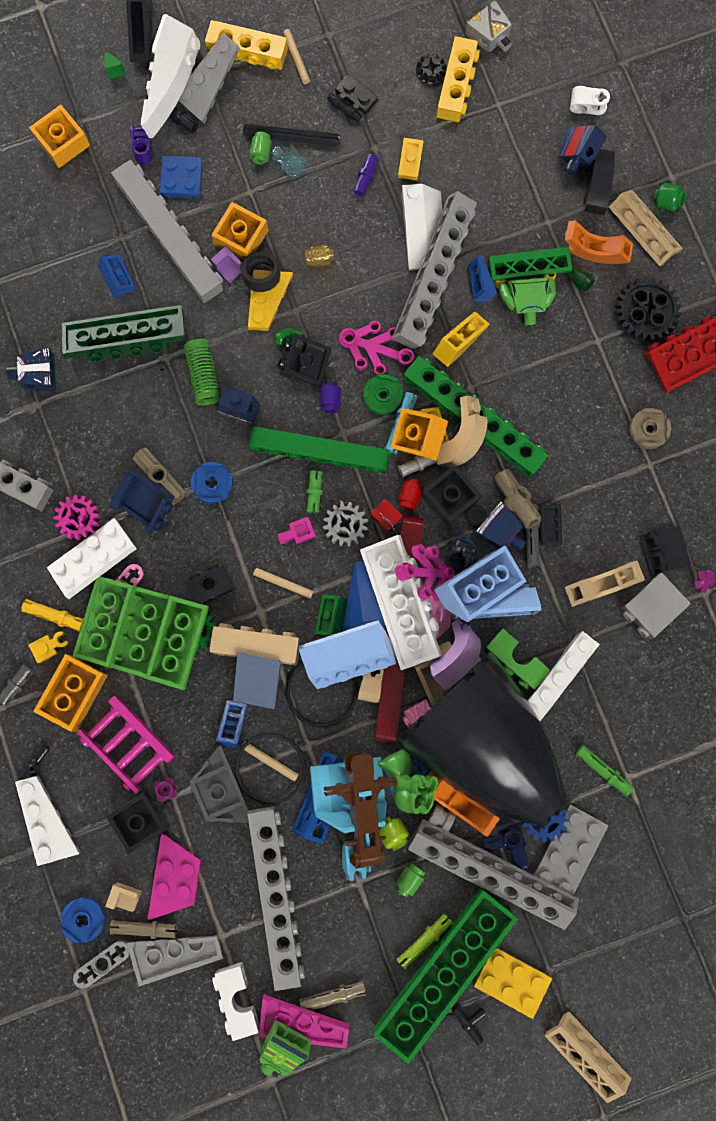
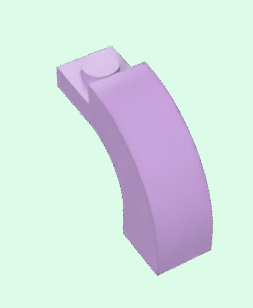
M459 619L451 623L455 634V641L446 654L430 664L432 676L444 691L460 681L471 670L481 650V641L470 626L467 624L463 625Z

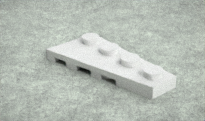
M39 775L16 781L15 784L37 866L80 854V849L71 838L70 831L66 829L61 815L55 809Z

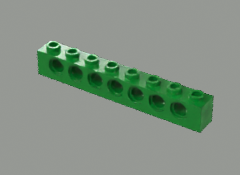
M418 356L404 373L403 381L461 425V407H458L455 401L460 400V397L463 396L479 398L468 394L460 383L451 381L447 373L434 368L433 363L429 359H423ZM429 375L433 378V381L426 382L423 380V377ZM447 388L449 393L443 395L439 392V389ZM479 399L481 406L480 415L487 417V426L492 424L497 428L496 432H491L487 428L483 443L531 479L549 456L546 454V450L540 445H534L525 433L516 431L512 423L508 420L503 421L497 416L498 414L494 409L486 408ZM510 437L513 440V444H506L503 438ZM520 450H527L530 456H521Z

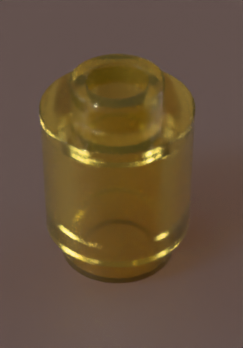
M328 244L309 247L308 250H304L307 266H312V268L331 265L330 261L334 260L333 248H328Z

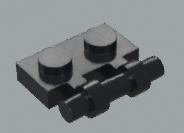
M348 74L335 88V92L339 96L330 93L327 97V100L332 103L334 108L342 110L346 113V117L350 120L354 119L356 122H359L362 118V115L358 113L359 111L366 115L378 101L377 95ZM345 101H348L353 106L347 105Z

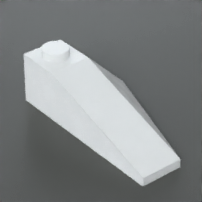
M424 184L402 185L401 197L409 271L420 269L443 211L441 191Z

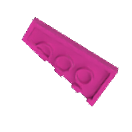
M263 995L259 1038H266L274 1021L277 1020L309 1038L311 1044L338 1048L347 1047L348 1023Z

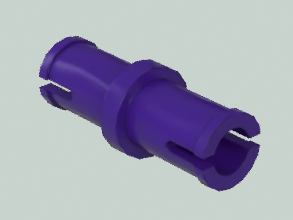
M373 154L367 155L363 168L358 172L359 177L353 189L356 195L364 196L369 182L373 180V172L379 161V158Z

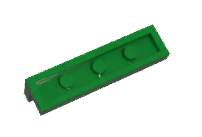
M569 247L489 256L487 268L491 272L492 281L572 272ZM566 261V267L559 268L554 264L555 262ZM538 264H548V266L544 270H539L535 266H533ZM528 266L525 272L520 273L513 268ZM495 269H508L505 274L496 275Z

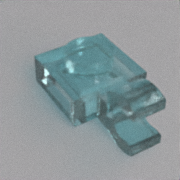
M275 146L271 152L273 154L272 159L282 164L281 170L297 179L308 163V159L291 150L287 155L282 149Z

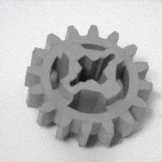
M341 502L339 508L333 505V512L327 511L329 518H324L323 521L328 525L323 526V529L329 530L326 537H333V544L339 541L340 547L343 546V543H347V546L350 547L352 541L356 545L358 544V537L364 539L362 531L365 532L368 528L363 526V524L368 523V519H362L365 512L359 513L358 505L352 508L351 502L348 503V506H344V503ZM343 512H350V513H353V514H352V515H346V514H344ZM336 516L337 524L332 528V520ZM341 518H342V520L345 521L346 523L350 522V523H349V529H350V531H349L348 528H346L345 526L341 528V526H342ZM359 522V529L355 533L354 525ZM345 534L348 536V538H343L338 535Z

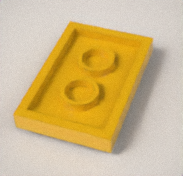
M497 947L481 968L473 985L475 988L533 1019L552 981V977Z

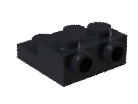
M293 334L290 338H286L283 344V350H286L284 358L281 357L277 368L280 369L279 375L297 382L301 380L320 387L332 348Z

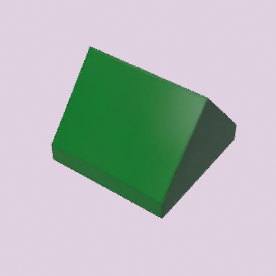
M106 52L104 60L108 78L124 76L125 70L122 62L109 52Z

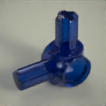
M510 826L502 830L500 835L482 840L485 851L489 852L505 847L506 850L512 851L518 868L526 869L529 867L530 864L524 849L527 844L520 827ZM515 832L519 834L520 839L517 842H512L509 840L508 835Z

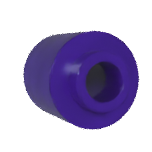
M326 382L325 385L320 387V407L324 413H337L341 405V387L337 386L335 382Z

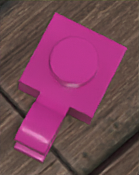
M309 517L290 523L289 531L278 534L280 545L292 539L295 540L296 544L316 537Z

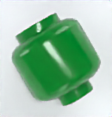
M671 183L662 184L660 189L657 188L654 194V201H656L657 207L668 211H676L679 207L681 208L686 198V192L683 191L682 186Z

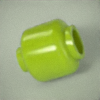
M389 816L386 818L385 827H379V835L386 836L385 840H381L386 849H393L395 851L408 842L409 832L400 818L391 819Z

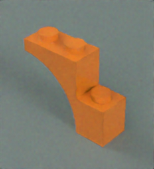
M430 771L428 775H433L438 779V786L433 794L434 800L488 837L500 818L452 789Z

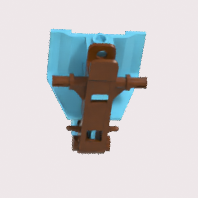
M363 753L348 754L345 756L343 763L310 767L313 805L316 817L343 833L355 832L354 840L346 841L342 846V868L349 881H354V873L356 871L359 873V878L365 879L367 872H371L372 865L381 864L385 860V853L383 848H381L380 841L385 840L386 836L379 835V827H385L387 802L384 789L385 787L397 785V782H394L397 781L395 776L383 777L382 768L377 764L378 761H381V757L372 758L370 754Z

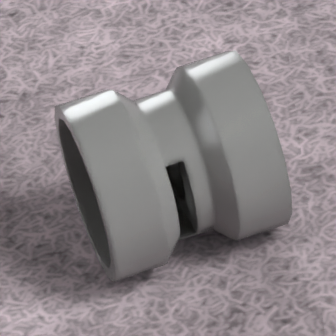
M436 804L428 822L448 832L455 820L456 814L452 811L447 812L442 806Z

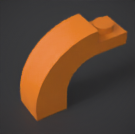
M576 220L568 222L567 231L565 232V241L569 244L570 252L582 259L602 264L630 263L634 244L625 235L613 237L597 236L585 230Z

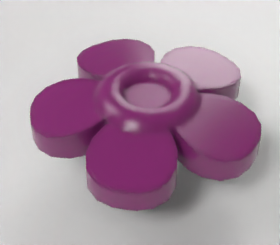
M700 571L697 574L698 580L694 582V587L699 589L701 593H705L708 590V586L712 587L715 580L712 579L713 571Z

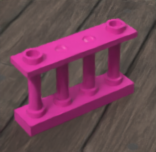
M113 696L108 701L112 705L110 707L111 710L89 732L85 729H80L77 733L81 736L79 738L80 742L86 747L90 746L125 782L123 786L130 793L138 794L143 790L138 784L160 762L166 761L169 763L176 755L119 696ZM121 715L126 720L125 726L102 748L94 738L116 716L119 717ZM136 730L141 735L140 741L117 763L109 753L131 731L134 732ZM146 746H151L156 751L154 753L155 756L131 778L124 768Z

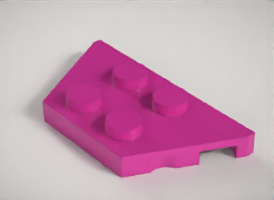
M163 833L160 838L148 919L150 920L195 904L202 859L190 853L181 844L176 843L167 834Z

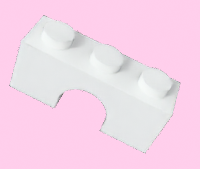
M240 962L218 969L215 977H213V985L216 991L219 990L221 996L219 1007L222 1013L225 1012L227 1021H225L227 1034H231L232 1040L235 1041L259 1033L260 1024L255 1006L243 1008L238 1006L234 1000V994L237 991L246 989L248 985L243 963Z

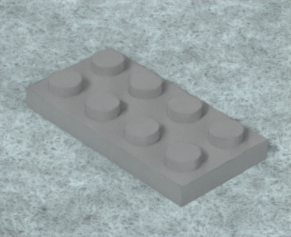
M569 804L566 809L568 812L564 814V818H568L569 821L563 823L567 830L561 829L562 837L554 835L555 841L552 842L550 840L533 875L574 895L608 825Z

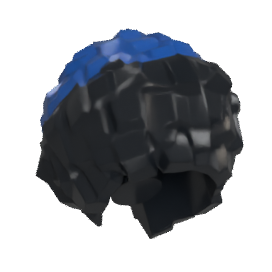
M460 537L448 541L449 553L446 556V562L452 568L455 567L457 570H463L477 561L478 550L472 541Z

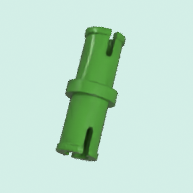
M309 471V489H306V494H308L306 512L319 513L320 495L323 494V490H321L323 472Z

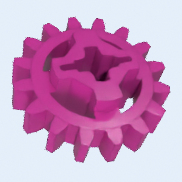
M74 495L73 500L67 496L66 503L59 502L62 506L61 509L55 508V511L59 513L58 516L53 517L54 520L59 521L55 527L61 529L60 533L62 535L67 534L69 539L75 536V539L80 540L81 535L87 538L89 531L91 533L95 532L93 526H99L96 519L101 518V516L95 513L99 508L93 506L94 502L91 499L87 501L85 496H82L80 499L78 495ZM76 505H84L87 508L83 507L80 509ZM76 513L79 514V516H78V519H79L78 522L75 521V519H76ZM75 526L78 530H70L67 527Z

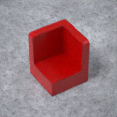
M386 499L371 512L370 516L387 534L391 531V527L381 518L379 513L390 521L392 527L402 518V515Z

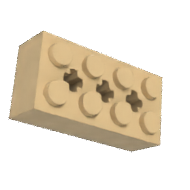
M219 623V627L213 626L209 652L215 655L236 658L238 653L241 652L280 660L281 664L297 666L299 658L298 646H300L301 640L297 638L295 633L283 632V635H276V632L268 629H262L260 633L255 632L252 627L241 626L240 630L234 629L230 624Z

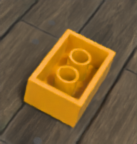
M65 654L33 712L71 732H77L108 675L71 655Z

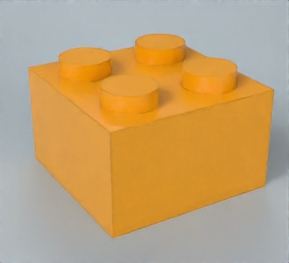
M59 105L29 127L35 140L58 168L90 146L85 133L62 105Z
M231 202L212 233L214 245L221 249L226 246L237 258L244 261L248 255L257 251L268 233L267 220Z
M402 408L390 448L437 461L448 421L435 415Z

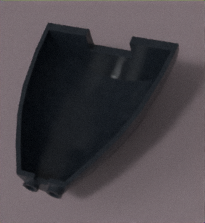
M491 652L481 659L450 691L396 739L415 759L452 789L479 805L504 816L533 826L539 825L543 828L551 821L550 816L555 812L560 813L567 806L564 785L549 739L535 711L512 677Z

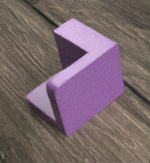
M226 246L211 259L213 268L228 283H231L242 273V262Z

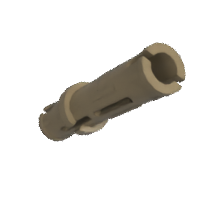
M112 920L110 926L119 927V929L110 928L111 935L150 936L151 939H156L157 937L176 939L177 933L168 932V930L178 929L177 924H159L158 921L145 923Z
M364 981L346 986L343 984L334 990L300 998V1005L302 1008L311 1011L340 1002L348 1003V1000L367 995Z

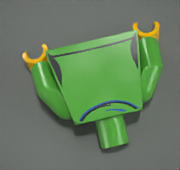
M552 274V277L543 275V278L507 281V283L506 280L494 281V285L498 288L502 300L510 310L514 311L515 314L524 313V325L536 324V312L546 311V308L550 306L556 295L555 278L557 274Z

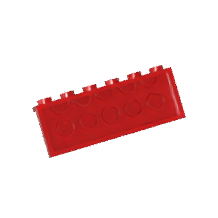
M710 315L700 320L701 325L695 327L692 324L682 329L683 334L677 336L674 333L664 338L665 343L659 345L656 342L647 347L648 351L643 353V356H648L665 393L716 368V317L712 319Z

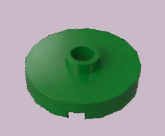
M376 375L368 380L364 387L363 399L365 405L370 411L378 415H388L395 412L403 401V388L401 384L391 375ZM385 393L387 397L381 398L379 395Z

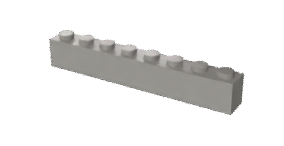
M129 160L112 171L111 174L115 183L201 301L206 303L224 291L221 284L223 279L218 272L214 273L211 270L212 265L208 258L200 255L199 252L201 250L197 243L189 240L188 236L190 235L183 225L181 227L178 225V218L172 210H167L165 207L167 203L161 195H156L154 192L156 188L150 180H145L142 168L139 165L135 166L132 160Z

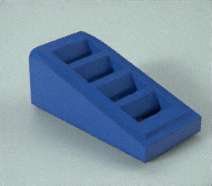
M478 255L468 265L474 301L486 303L497 294V291L483 257Z
M230 700L226 701L216 739L217 744L238 748L247 704ZM230 709L240 710L241 713H240V714L232 713V712H229V710H230ZM228 717L239 719V721L233 722L227 719ZM226 726H230V727H234V728H237V729H236V731H233V730H228V729H225V728H226ZM224 734L234 736V739L224 738Z

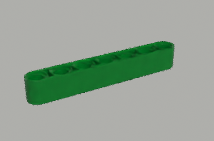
M261 427L251 428L248 449L378 473L387 472L390 451L382 448Z

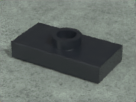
M540 504L539 514L542 517L540 521V546H562L561 504Z

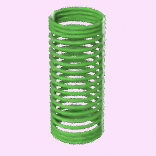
M206 339L191 340L184 345L195 403L198 405L214 404L220 401L221 398L212 360L213 357L211 356V347Z

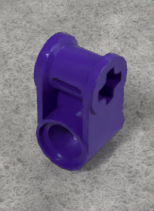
M130 125L132 150L136 161L141 165L149 164L153 159V138L148 137L142 126L134 127V125Z

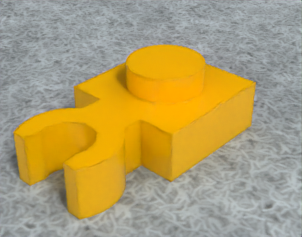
M63 631L57 632L53 639L46 635L29 644L38 664L58 654L56 648H65L70 644L69 641L60 643L59 638L65 635Z

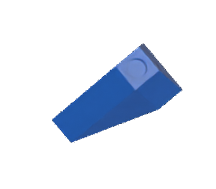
M364 561L355 562L342 625L343 631L379 620L386 632L385 622Z

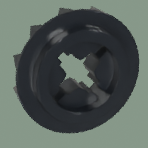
M430 54L426 57L422 56L416 66L418 78L426 84L441 82L445 78L447 71L444 58H439L437 54L435 56ZM430 64L433 65V67L435 68L434 74H432V71L429 69Z

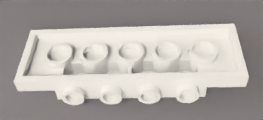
M396 535L361 549L360 551L400 669L404 670L441 657L442 654L435 637L437 636L436 631L439 630L436 619L431 618L429 612L432 610L430 600H421L418 596V589L422 587L423 580L412 576L409 580L400 581L395 574L396 566L402 563H409L413 567L418 568L416 560L407 555L401 535Z

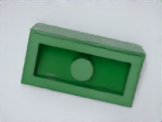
M322 594L314 635L328 637L341 632L347 605L346 598Z

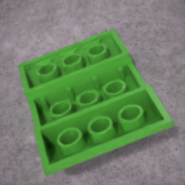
M100 576L95 580L73 657L185 690L209 606ZM111 610L115 611L112 614H108V612Z

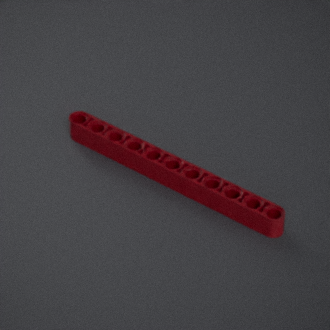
M403 516L401 538L407 555L414 558L418 565L419 560L413 556L412 547L421 544L424 518ZM396 654V664L383 669L374 741L396 745L405 675V669H400Z

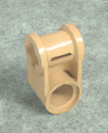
M379 669L380 674H376L375 677H371V673L363 675L358 700L379 703L383 669Z

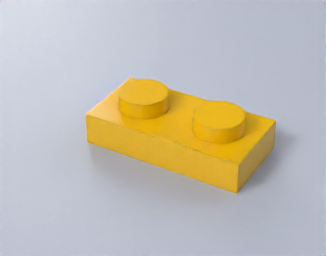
M404 138L398 178L418 180L423 140Z

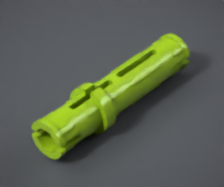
M445 913L431 927L428 925L425 928L426 931L397 958L399 964L407 958L401 965L405 970L434 941L440 940L439 936L453 925L451 919L442 924L448 918Z

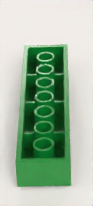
M480 887L453 922V925L446 931L373 1027V1035L409 1065L517 922L518 918Z

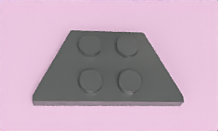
M221 745L217 747L215 752L189 782L206 822L249 823L247 815L249 812L248 805Z

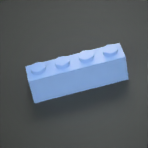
M503 546L434 589L445 609L464 621L469 622L527 581L507 547Z
M529 584L521 585L473 619L535 615L541 611L536 587L530 588ZM452 613V620H463Z
M379 620L298 646L308 678L316 689L325 688L329 685L344 682L348 679L366 675L396 664L393 645Z

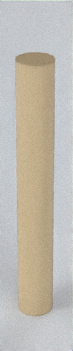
M286 29L283 31V35L287 38V45L303 84H308L310 82L309 76L291 31Z
M256 568L254 571V576L311 599L314 593L310 589L259 568Z
M251 744L244 749V751L294 782L299 776L298 773Z

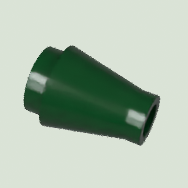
M572 264V272L565 273L579 291H588L595 282L591 273Z

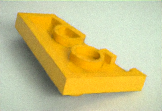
M253 270V278H266L273 271ZM280 272L279 283L270 291L255 292L251 290L248 319L249 330L269 331L280 302L285 296L289 282L293 278V272Z

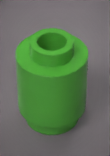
M256 132L252 138L249 157L256 164H264L269 160L272 141L270 140V135L265 132Z
M413 863L409 867L406 866L395 882L398 886L396 890L405 897L408 895L413 896L423 882L425 872Z

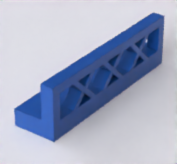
M323 751L318 765L343 763L344 759ZM310 784L292 832L304 839L323 844L330 825L315 815L312 784ZM320 825L321 829L318 837L313 836L315 827Z

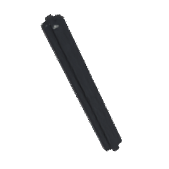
M244 124L243 127L245 136L253 137L256 132H265L270 135V139L339 146L340 135L334 133L255 124Z

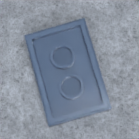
M239 652L236 663L233 701L275 709L281 661Z

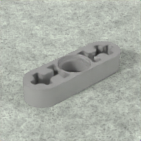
M116 941L80 967L73 976L74 984L81 989L87 988L130 956L127 946L128 941ZM117 945L120 948L124 946L126 949L123 952L125 956L119 954L113 959L111 955L118 950ZM99 958H105L108 961L107 969L101 970L97 967V960ZM92 969L94 973L87 978V981H81V972L86 974Z

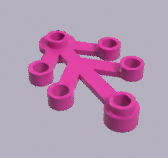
M372 321L369 325L358 330L346 328L339 335L340 344L350 349L355 359V367L359 371L366 369L367 360L361 356L358 346L365 348L374 366L375 376L386 374V367L381 363L377 353L398 360L399 364L404 367L410 366L414 361V353L410 349L405 348L399 352L380 345L389 340L395 341L390 333L395 332L396 327H392L388 332L370 340L361 338L369 333L378 334L380 332L381 324L378 321ZM373 325H377L379 328L377 330H373L371 327ZM350 336L353 340L348 342L345 338ZM407 356L409 361L404 362L402 358ZM363 361L365 364L364 366H358L357 363ZM382 368L384 371L382 373H378L376 369Z
M422 544L412 547V554L420 561L424 568H416L412 564L402 563L395 568L396 577L400 581L409 580L412 576L427 577L422 587L418 589L419 598L425 600L432 596L435 601L440 600L434 589L453 578L455 571L450 565L443 564L438 557L439 550L436 546L427 547L425 550ZM428 559H431V560L433 561V563L435 564V566L437 567V569H435V568L433 567V565L430 563V561H429ZM437 578L438 584L436 588H433L431 591V587L435 579Z

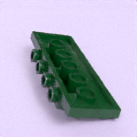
M182 305L62 323V354L64 359L85 356L87 361L99 363L105 358L118 360L124 355L138 357L142 353L150 351L158 354L163 349H167V343L186 340Z

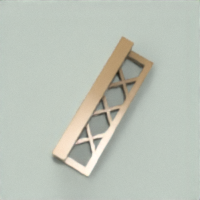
M633 190L622 192L609 206L612 212L659 266H662L671 256L683 249Z
M570 1012L563 1014L559 1024L548 1030L545 1037L606 1103L625 1095L632 1078ZM560 1033L566 1042L560 1041L555 1035ZM571 1051L577 1052L582 1059L574 1057ZM587 1068L593 1069L597 1076L590 1074ZM602 1085L609 1086L613 1092L608 1093Z

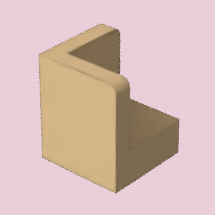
M117 882L112 886L105 907L113 910L119 907L133 912L137 906L141 890Z

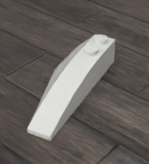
M167 14L162 17L153 44L152 53L155 54L154 62H150L149 67L152 77L151 81H147L148 99L144 100L141 126L149 138H153L176 106L191 75L198 50L200 49V41L193 29Z

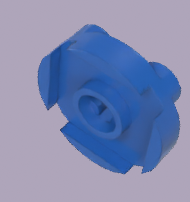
M206 462L192 474L191 487L198 499L205 503L215 504L229 497L233 488V479L227 468L222 464ZM211 478L218 482L217 485H214V488H210L206 484Z
M80 897L71 901L61 914L62 932L70 941L75 943L94 940L105 926L106 913L98 901L87 897ZM86 915L88 917V924L80 925L78 916Z

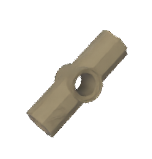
M146 447L140 449L132 458L152 481L175 496L172 502L173 505L179 503L187 494ZM164 472V477L161 480H155L157 473Z
M509 469L499 472L494 477V481L505 496V506L517 514L526 529L539 524L542 517L530 501L531 494L528 489L519 485Z

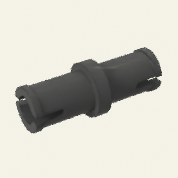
M22 664L15 676L7 681L8 685L0 694L1 704L8 706L15 695L24 689L23 685L34 673L30 667Z

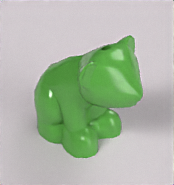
M403 748L385 757L383 761L377 762L388 777L395 776L397 781H394L397 782V785L391 786L395 804L401 811L411 814H427L431 810L434 803L433 794L437 789L438 779L433 775L423 776L415 774L411 778L413 763L406 749Z

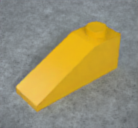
M473 312L441 339L433 355L449 367L490 324L477 312Z

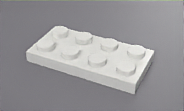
M113 518L48 566L47 569L63 594L70 599L137 548L118 521Z

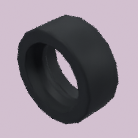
M262 251L254 252L248 255L242 262L241 272L244 284L249 289L255 292H266L276 287L279 283L281 273L278 260L274 255ZM258 265H267L273 269V272L263 279H255L249 275L251 269Z

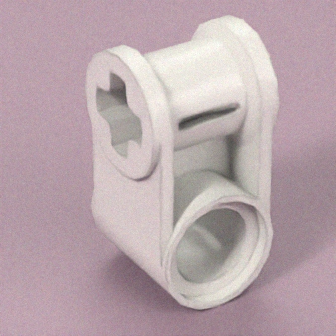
M576 86L572 90L570 110L577 114L602 115L606 112L610 94L606 89Z

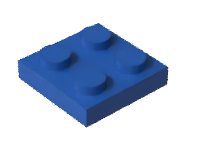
M162 156L160 195L162 197L200 198L202 157Z

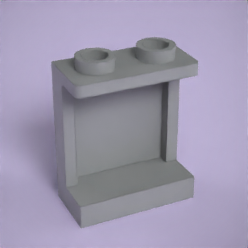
M663 573L656 575L634 598L621 607L623 616L629 622L633 621L637 625L638 632L644 638H655L691 604Z

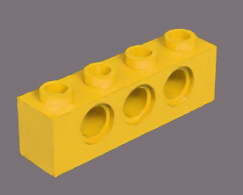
M211 20L205 39L207 52L212 49L224 33L240 47L235 61L241 60L252 65L258 64L267 66L270 69L282 70L288 51L286 37Z
M455 36L438 104L437 118L460 122L461 115H465L467 103L464 101L465 97L469 98L472 85L468 84L469 80L474 79L476 70L473 67V63L478 62L480 50H477L478 41Z

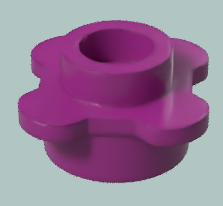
M170 777L162 782L156 781L153 785L159 802L165 801L166 798H175L177 796V790L173 786L174 780Z

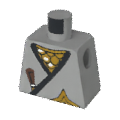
M495 0L467 22L465 35L471 40L478 41V45L487 52H491L497 46L506 52L512 46V42L508 38L511 31V23Z

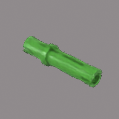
M584 744L575 753L576 756L602 776L609 786L615 787L623 796H628L634 789L633 785L619 775V771H614Z

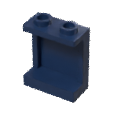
M133 469L124 474L108 507L114 511L122 508L148 526L146 532L150 534L155 530L159 531L164 525L165 521L163 519L172 510V502L175 496L137 469Z

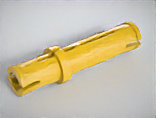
M28 599L23 602L21 608L22 612L52 621L60 627L66 626L79 632L84 620L83 618L68 614L69 612L65 610H55Z

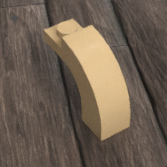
M470 396L460 397L461 427L452 440L441 444L437 465L449 468L454 464L455 466L461 465L471 459L479 450L487 430V417L480 416L481 406L479 399Z
M633 561L606 573L566 586L565 589L573 607L633 586L645 579L638 561Z

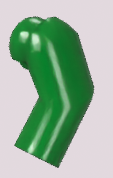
M285 328L275 334V343L283 346L286 338H290L293 334L304 337V332Z

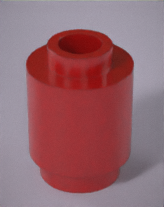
M415 479L404 481L398 499L401 508L414 511L415 507H418L424 489L420 485V481Z

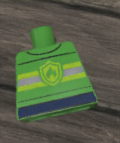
M275 1020L261 1047L259 1061L262 1063V1072L269 1076L276 1071L283 1076H287L309 1057L311 1040Z

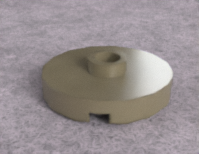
M646 408L636 413L629 426L630 436L638 446L646 449H655L663 445L670 437L672 430L670 420L662 411L654 408ZM646 427H651L652 432H648Z

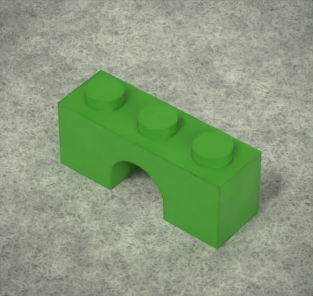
M501 629L484 648L487 651L486 655L491 652L510 676L514 675L519 679L517 683L526 691L528 689L531 691L535 690L551 670L536 657L531 658L526 665L516 663L512 652L519 642L507 631Z

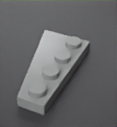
M224 33L191 74L178 100L204 124L208 118L207 114L210 108L215 103L214 99L224 84L223 80L226 73L230 71L240 50V47Z
M218 935L127 942L139 986L224 958Z

